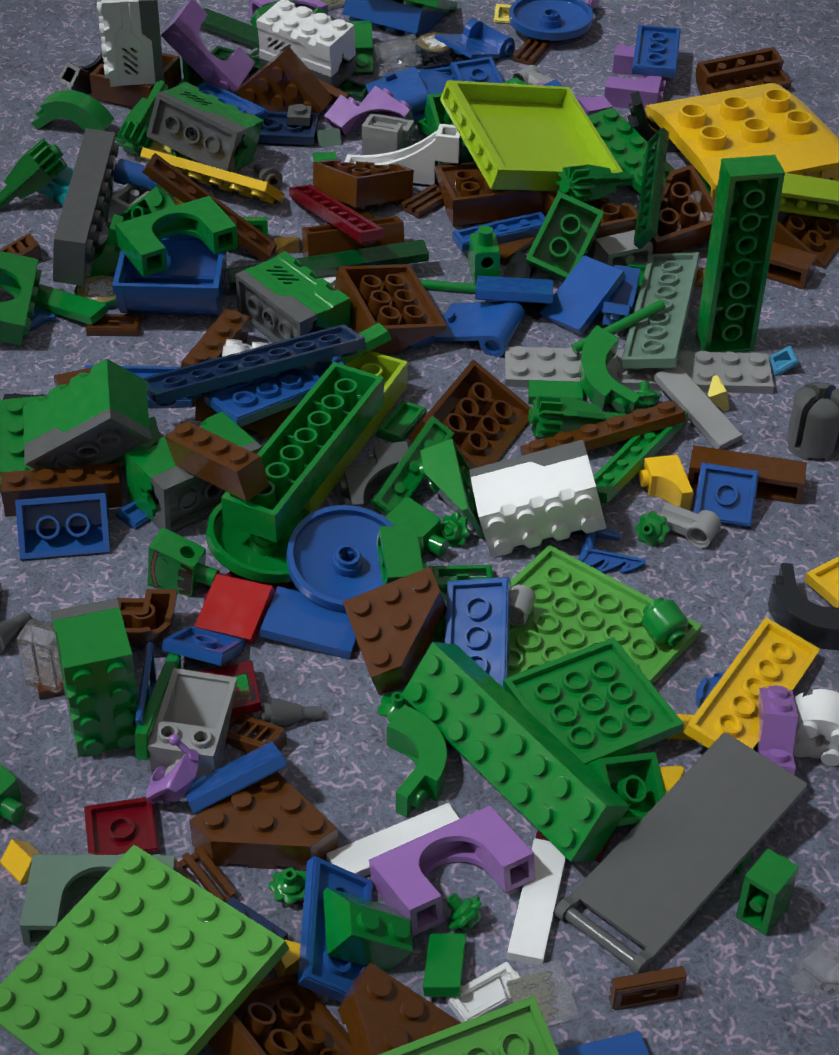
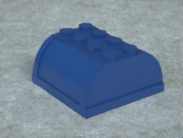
M184 234L172 235L160 240L166 248L168 270L143 277L123 251H120L112 288L113 294H116L117 305L121 314L221 315L226 287L227 251L215 255L201 239L195 236Z

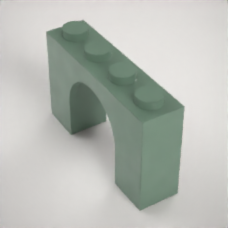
M33 854L20 921L24 946H37L66 916L67 909L72 901L83 892L92 889L124 854ZM151 855L173 870H177L175 856Z

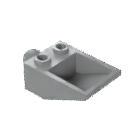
M173 668L148 745L151 770H155L159 766L167 767L164 773L165 776L185 754L176 745L173 746L169 743V737L172 734L179 735L181 741L189 749H194L199 753L196 777H203L220 767L237 687L236 677Z

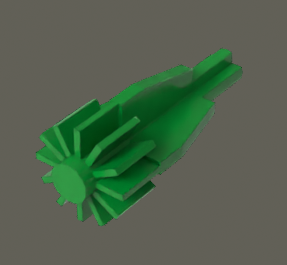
M156 81L148 99L142 98L125 118L115 139L119 146L123 147L124 152L131 155L137 154L138 157H141L140 154L143 147L150 149L154 140L147 137L156 95L169 88L164 81Z
M42 139L18 160L4 180L7 186L0 191V211L14 198L18 197L21 200L44 188L68 167L67 163L63 161V152L55 144L49 145L46 140Z
M589 164L563 167V172L558 173L561 181H556V184H560V189L557 190V193L560 191L582 202L596 201L616 192V187L633 185L632 180L635 177L634 174H630V171L611 173L610 168Z
M536 396V400H533L534 408L531 407L529 410V423L533 424L531 427V431H534L533 436L553 437L559 432H570L580 429L586 424H597L607 421L610 417L623 416L626 413L600 412L599 405L572 397Z

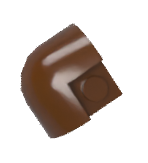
M146 589L145 598H117L130 646H146L148 642L154 644L169 633L175 615L178 595L176 589Z

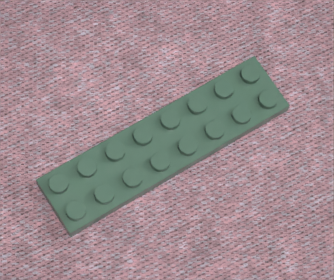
M699 252L649 254L634 313L660 299L663 300L666 308L630 326L622 356L623 369L659 368L665 370L677 367L700 263Z

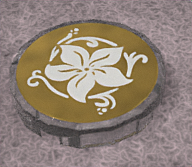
M428 32L420 35L416 41L428 56L454 51L453 48L434 39L435 34L449 33Z

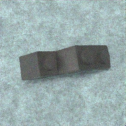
M407 441L374 444L373 456L369 457V464L344 467V478L339 479L340 494L347 497L343 498L344 505L366 508L370 499L378 493L408 450Z

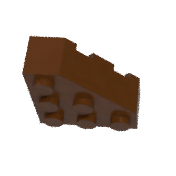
M289 46L249 77L236 91L241 98L268 111L288 112L289 105L303 104L311 106L312 113H320L333 99L331 94Z
M162 53L164 81L169 86V90L176 87L182 80L180 56ZM100 64L90 74L92 97L94 99L123 106L135 107L142 98L148 99L155 85L139 84L110 87V80L105 78L104 64Z
M333 159L313 162V186L342 204L351 205L353 209H365L366 205L383 206L384 202L401 203L403 199H408L413 195L414 170L399 164H389L386 166L375 165L374 162L356 161V164Z
M692 164L670 171L662 190L657 234L650 240L653 244L652 254L675 253L710 241L715 203Z
M557 190L545 193V217L555 200ZM604 197L596 201L584 202L604 211V221L588 253L595 251V240L597 238L635 230L638 211L632 204L622 202L621 206L608 203L609 199Z
M431 567L343 601L368 672L379 695L409 683L414 674L413 669L420 656H424L434 637L433 631L439 620L442 621L446 614L447 608Z
M278 772L213 804L189 820L192 845L195 848L200 846L216 866L227 867L228 864L248 865V868L276 869V866L297 867V871H306L307 861L313 856L327 861L326 853L338 849L337 827Z
M369 963L353 981L338 1009L342 1025L346 1024L351 1045L349 1049L351 1055H379L461 1023L372 963Z

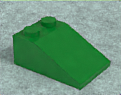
M449 439L420 450L422 462L419 463V469L422 477L429 479L433 493H438L454 512H458L461 517L466 518L467 525L481 539H485L478 517L469 472L471 467L454 440Z

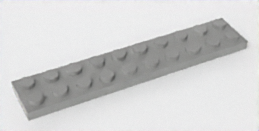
M507 347L505 350V386L528 387L529 380L580 382L579 368L582 352L575 354L571 347ZM624 349L617 350L616 355L606 366L611 377L630 390H639V382L649 381L650 389L664 391L654 380L655 374L663 369H623L622 356ZM680 351L677 364L703 392L709 391L712 377L717 375L727 393L773 394L774 384L768 354L757 352Z

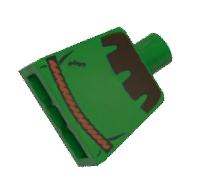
M162 527L149 546L147 586L157 589H176L180 595L192 596L201 583L211 587L216 574H219L220 571L205 565L206 549L203 546Z

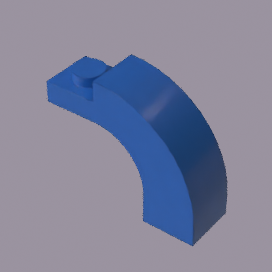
M619 265L614 266L624 271L626 277L609 300L604 302L602 324L611 325L633 314L641 269Z

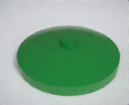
M221 502L214 508L208 519L206 542L215 559L225 568L239 576L264 583L293 582L286 562L289 538L298 523L311 513L303 508L276 543L224 525Z

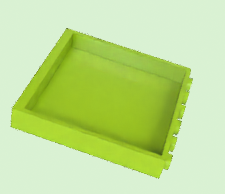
M447 80L440 101L490 189L556 191L560 189V184H556V181H561L558 173L563 172V167L589 164L610 168L611 173L623 172L569 87Z

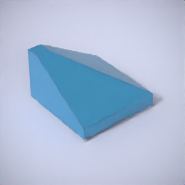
M791 346L769 357L770 366L775 376H779L800 364Z

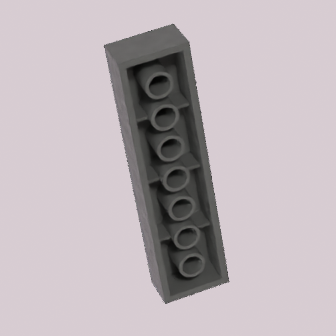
M88 128L85 130L54 236L53 282L84 286L86 276H91L92 261H95L96 247L99 246L100 232L103 230L104 218H106L107 204L109 205L111 191H113L114 172L117 165L115 157L118 156L119 143L115 142V132Z

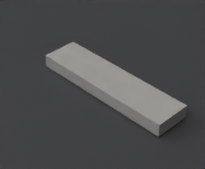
M678 364L676 368L665 369L655 374V382L672 401H675L684 411L688 412L689 420L716 449L723 450L741 441L742 434Z

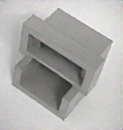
M370 113L362 125V155L383 154L406 148L408 146V138L414 129V120Z

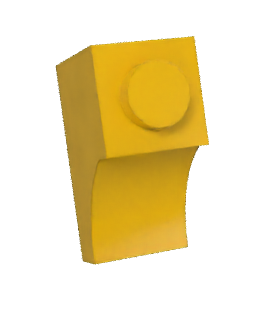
M678 455L645 458L643 470L639 471V481L641 487H646L649 497L662 498L672 505L690 511L693 490Z

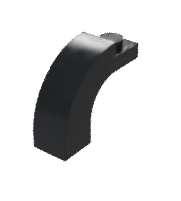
M102 51L98 58L87 66H77L67 61L57 81L74 91L92 94L90 74L100 64H104Z
M638 91L630 94L632 103L628 104L631 115L627 117L631 128H634L648 142L661 128L646 114ZM669 138L667 153L681 152Z
M781 563L779 574L773 576V584L768 601L769 611L773 619L780 626L818 648L839 651V608L819 606L804 598L796 585L793 563Z

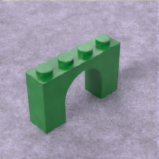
M210 196L115 224L118 247L143 277L168 270L166 248L160 240L172 235L184 234L195 236L201 239L215 255L238 248L237 226Z
M0 251V288L9 292L14 297L10 301L0 302V341L21 345L23 335L29 336L31 320H27V318L32 319L35 303H30V301L36 302L38 287L34 285L39 286L42 271L37 270L39 259Z

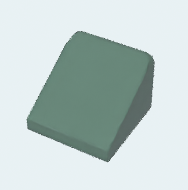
M340 129L317 130L316 141L318 146L322 148L341 145Z

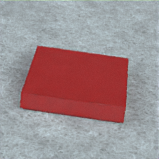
M216 574L194 627L243 639L245 643L254 644L275 590L270 585Z

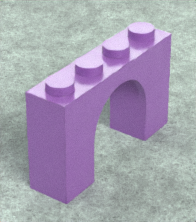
M190 0L178 11L161 36L206 82L208 81L234 93L240 87L255 62L240 47L226 60H221L211 54L204 46L199 33L200 26L208 14L195 0Z
M616 46L612 73L638 76L641 79L608 76L604 97L613 107L629 109L628 104L632 103L630 94L638 91L644 109H646V105L663 101L668 77L632 74L635 46Z
M491 806L369 859L373 887L390 908L410 919L412 936L444 922L442 897L426 878L432 870L441 865L452 862H467L478 865L494 879L505 893L536 879L534 852Z

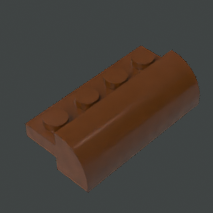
M775 47L698 62L696 67V83L700 95L767 83L778 84L787 90L790 89L792 82L782 69L784 60Z

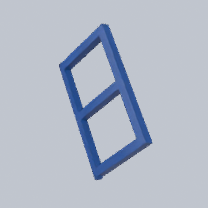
M148 642L146 646L135 718L136 729L138 725H143L144 710L157 682L152 642Z

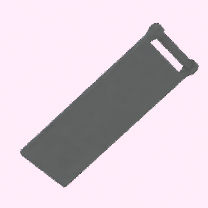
M723 733L568 897L562 899L557 904L554 916L562 922L567 920L626 963L629 966V971L633 974L645 973L658 954L807 790V783L728 733ZM580 903L584 904L645 950L639 954L635 953L576 910L577 906Z

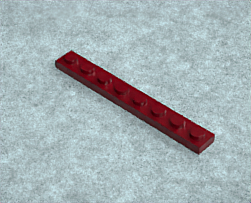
M309 184L289 188L290 198L315 213V215L320 216L323 220L331 223L332 226L348 234L351 238L360 242V244L370 245L374 244L375 240L384 239V229L315 186Z

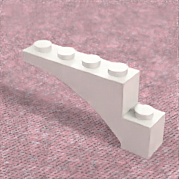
M440 124L437 131L409 147L375 155L347 154L344 162L356 164V161L374 162L375 165L386 166L389 164H399L414 170L413 183L432 185L435 184L437 179L435 166H439V161L446 164L459 163L463 140L455 125Z

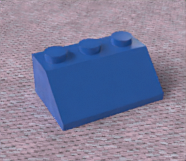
M106 493L15 500L20 560L110 552V520L108 496Z

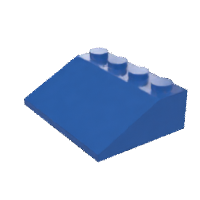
M345 0L342 13L343 15L350 16V21H371L372 27L379 28L380 25H384L387 31L398 33V29L405 31V36L416 38L417 34H427L446 16L445 12L422 9V7L410 6L391 0Z

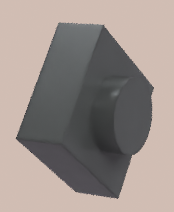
M303 104L289 105L287 125L310 126L311 106Z

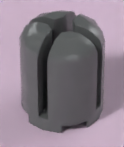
M812 382L801 387L796 392L786 437L789 445L788 450L795 456L808 461V457L814 459L825 458V461H828L839 454V388L836 389L835 385L827 382Z

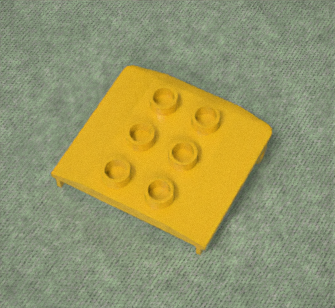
M767 83L646 105L645 111L648 117L654 120L660 128H665L669 132L670 140L711 186L710 196L713 201L716 199L721 159L776 155L785 173L802 175L806 172L811 177L830 178V180L839 181V138L798 97L778 84Z

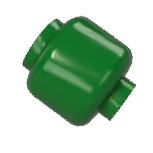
M658 598L644 608L641 623L656 644L668 643L670 646H673L684 639V631L688 627L689 621L675 601Z

